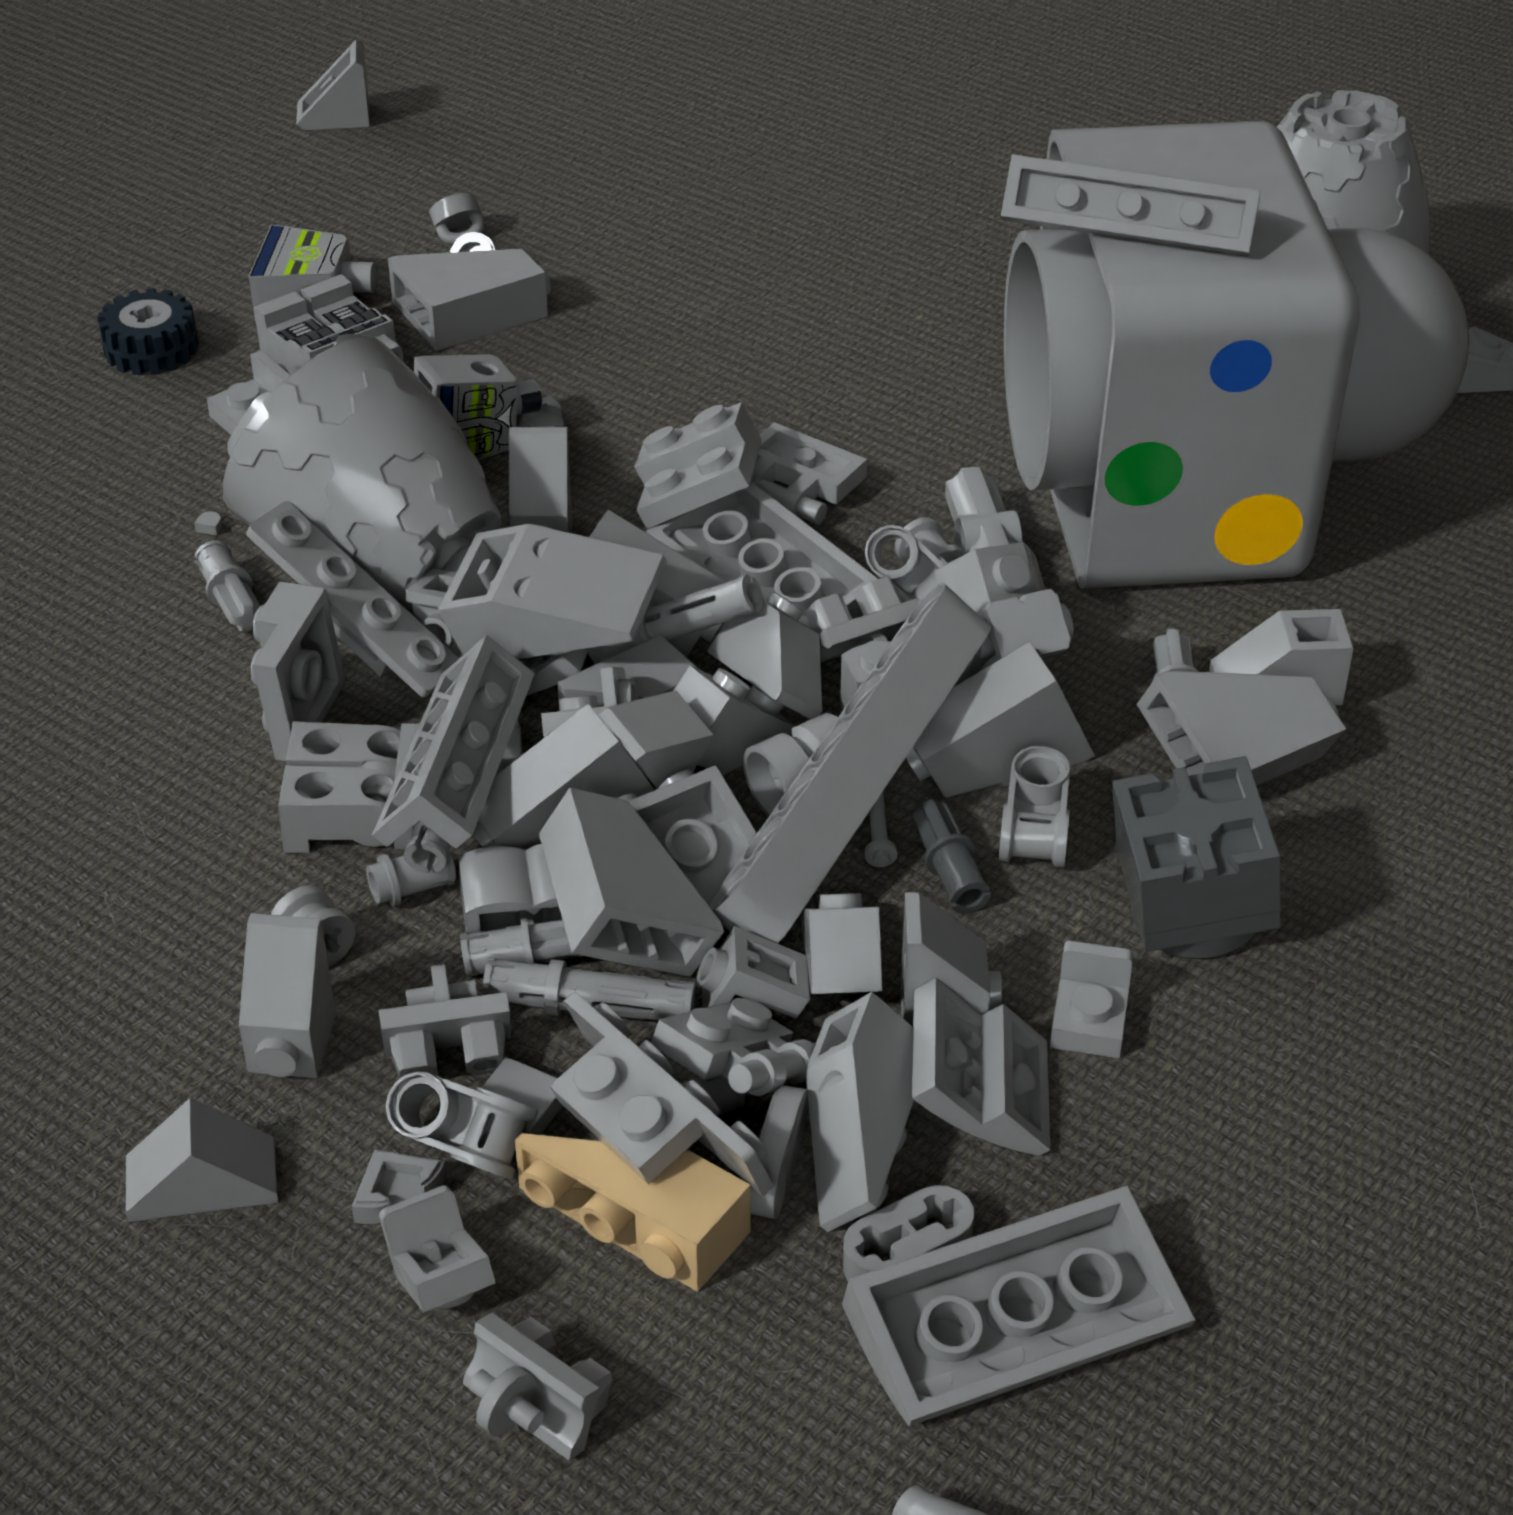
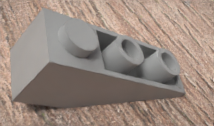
M873 992L825 1019L805 1070L819 1223L827 1232L856 1218L861 1219L870 1215L880 1207L888 1193L886 1180L894 1156L903 1146L908 1134L905 1125L914 1099H912L913 1026Z

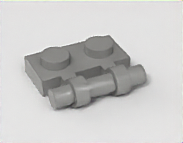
M774 422L759 435L762 441L751 481L801 520L804 519L819 525L826 516L827 505L815 499L826 500L837 505L867 477V458ZM779 481L781 483L789 485V487L785 488L773 482Z
M735 998L731 1002L707 1008H695L690 1012L659 1019L651 1043L660 1052L702 1079L707 1080L722 1075L728 1079L730 1087L735 1092L740 1094L748 1092L755 1096L775 1092L784 1083L791 1085L805 1083V1070L816 1042L812 1043L805 1039L791 1041L794 1032L771 1019L772 1013L767 1007L745 998Z

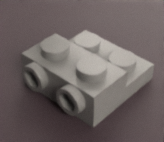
M742 402L731 407H723V405L712 406L699 413L693 419V423L682 428L663 427L644 439L634 468L645 486L636 510L647 529L749 487L762 439Z
M279 582L265 605H261L254 616L253 635L255 640L260 643L261 648L255 652L252 659L251 680L258 687L263 708L262 724L265 732L269 733L275 760L286 761L293 721L323 722L346 681L326 588Z
M716 765L695 774L691 770L680 771L667 778L657 790L637 797L635 793H628L618 797V799L630 802L707 904H709L714 894L757 834Z

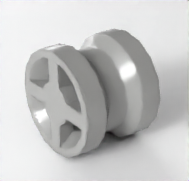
M315 885L300 886L282 897L271 911V915L321 918L328 967L341 960L353 945L356 935L355 924L342 910L334 908L333 900L321 887Z

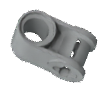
M888 525L880 527L871 534L866 542L865 557L867 564L879 578L890 577L903 602L915 598L921 601L932 589L938 586L934 571L948 564L940 555L937 557L915 535L901 526ZM894 539L906 540L910 549L907 563L897 570L885 569L881 561V552L885 544Z
M1031 746L1022 749L1014 756L1011 764L1008 801L1004 803L998 862L1008 863L1013 856L1052 860L1054 867L1064 868L1070 809H1067L1070 765L1067 758L1056 749L1046 746Z
M419 1071L406 1074L397 1080L389 1091L386 1101L388 1120L397 1132L408 1138L451 1153V1158L513 1180L516 1169L511 1164L516 1151L515 1139L523 1132L527 1121H535L539 1111L479 1087H476V1090L439 1076ZM437 1092L441 1103L439 1114L432 1123L423 1127L419 1116L420 1107L425 1098Z

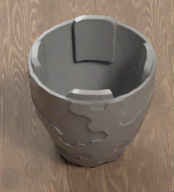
M1337 90L1333 94L1332 99H1323V93L1316 92L1308 93L1296 100L1277 128L1285 136L1327 228H1368L1388 232L1408 240L1429 254L1430 213L1427 186L1423 182L1419 158L1406 117L1402 116L1400 107L1392 100L1381 95L1350 90Z
M362 334L339 335L333 347L319 353L296 370L285 381L281 382L272 393L267 391L257 396L227 442V451L230 459L222 483L223 500L232 513L250 526L252 522L285 501L290 502L403 607L412 610V603L406 602V590L432 568L457 572L476 533L501 529V515L486 483L482 466L469 449L467 439L460 426L442 401L429 391L416 374L386 344L375 337H366Z

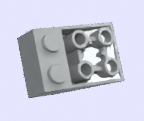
M530 523L476 533L437 611L463 655L485 635L492 638L516 659L549 654L560 656L573 650L598 646L615 647L634 640L667 561L663 554Z

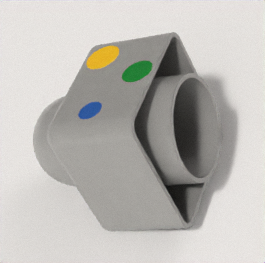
M1243 121L1052 130L1047 148V159L1261 190L1249 256L1040 226V230L1021 231L1014 241L1008 265L1004 305V372L1011 440L1017 467L1025 486L1030 490L1050 489L1079 588L1093 589L1289 578L1300 574L1310 564L1315 553L1332 463L1371 460L1394 453L1425 434L1438 422L1451 405L1461 385L1467 367L1469 351L1468 322L1458 290L1448 274L1434 258L1419 246L1388 232L1368 228L1328 229L1285 136L1270 122Z

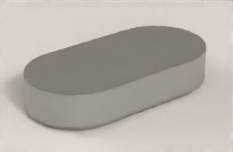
M781 1085L773 1094L759 1140L768 1152V1155L761 1162L774 1187L763 1197L751 1188V1215L776 1220L781 1212L805 1131L808 1113L807 1089Z

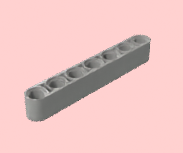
M945 583L939 584L932 589L908 616L709 902V907L721 921L722 926L729 932L736 926L777 944L786 935L987 638L991 626Z

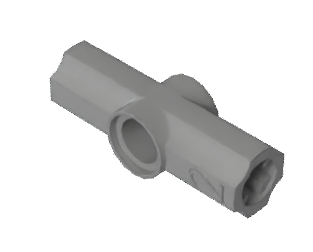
M980 467L961 468L953 479L946 481L945 499L954 521L955 545L961 547L965 553L977 548L1023 542L1019 516L1015 510L1006 511L992 476L983 473Z

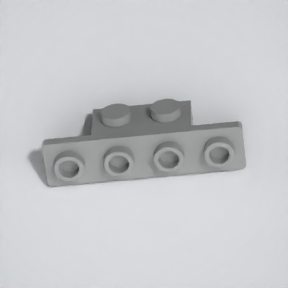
M285 501L250 524L246 535L298 584L326 588L335 635L379 676L391 669L421 697H427L434 692L441 674L454 664L459 657L293 504Z
M575 991L563 1001L584 1038L594 1047L550 1085V1088L558 1101L647 1184L653 1181L695 1141L699 1140L743 1181L749 1183L751 1188L763 1197L774 1187L761 1162L768 1155V1152L761 1141L746 1125L740 1121H736L731 1127L726 1125L717 1117L721 1113L720 1109L709 1094L693 1080H690L684 1086L672 1077L675 1071L671 1064L649 1041L645 1040L639 1047L628 1038L631 1033L625 1023L607 1004L602 1002L594 1009Z

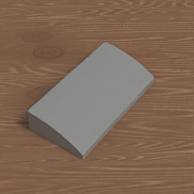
M750 481V485L747 488L660 523L646 531L652 537L726 582L738 579L745 574H749L750 577L753 576L759 583L764 600L767 601L772 592H775L804 610L799 621L809 628L806 610L817 599L834 593H841L852 619L863 616L854 593L860 587L878 579L752 481Z
M1128 1186L850 1278L842 1301L844 1311L871 1367L888 1397L908 1426L1191 1327L1195 1322V1318Z

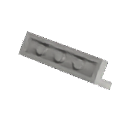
M1012 154L1001 218L1003 221L1249 256L1261 190Z
M485 635L444 671L437 682L372 833V836L386 847L390 846L418 821L422 822L455 849L473 835L535 675L533 671L488 635Z

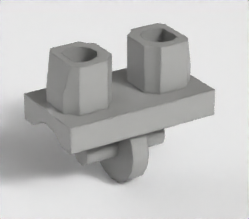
M889 576L871 581L854 593L863 613V616L852 619L841 593H834L817 599L806 610V615L810 628L817 632L820 637V663L839 657L846 651L870 641H888L894 638L908 616L920 602L919 599L915 598L903 602Z
M445 964L431 966L433 986L405 990L407 1006L379 1010L385 1056H392L399 1079L406 1074L416 1071L438 1076L435 1049L462 1045L466 1073L478 1075L494 1072L504 1060L505 1039H511L510 1009L507 992L477 996L475 980L448 984Z
M491 1312L476 1321L474 1335L477 1338V1348L473 1360L465 1372L463 1384L481 1398L476 1415V1422L479 1427L492 1436H500L517 1424L567 1460H571L584 1451L591 1421L606 1407L613 1380L611 1372L591 1358L580 1360L571 1367L554 1356L557 1343L553 1338L551 1330L532 1317L511 1326Z

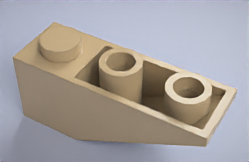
M521 1133L515 1139L519 1188L534 1203L544 1208H555L582 1224L585 1230L595 1239L604 1243H615L642 1259L645 1265L660 1277L674 1278L697 1292L751 1232V1185L689 1150L684 1151L653 1181L647 1184L602 1141Z

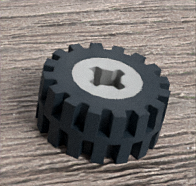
M156 288L146 289L145 293H139L138 290L128 292V297L119 295L113 298L114 304L106 303L102 307L103 312L98 314L102 347L107 363L111 367L116 365L118 371L125 373L131 369L132 375H142L144 371H150V375L160 374V369L165 368L168 372L177 369V363L185 365L190 361V355L195 356L198 338L193 308L190 301H186L185 296L180 293L173 296V292L166 289L161 293H156Z

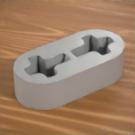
M933 1185L920 1189L859 1219L848 1228L844 1235L843 1273L847 1281L864 1273L972 1238L974 1207L970 1199L955 1188ZM934 1218L937 1222L926 1226L928 1219ZM953 1222V1228L946 1229L943 1226ZM871 1249L875 1253L863 1258L864 1251ZM890 1253L889 1260L882 1261L878 1257Z

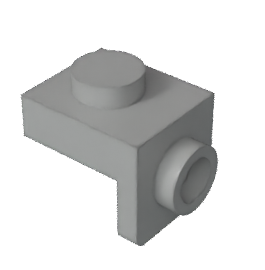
M448 1186L437 1187L380 1211L379 1219L395 1276L423 1313L434 1308L449 1309L459 1306L468 1301L474 1292L496 1284L489 1257L464 1229L455 1194Z

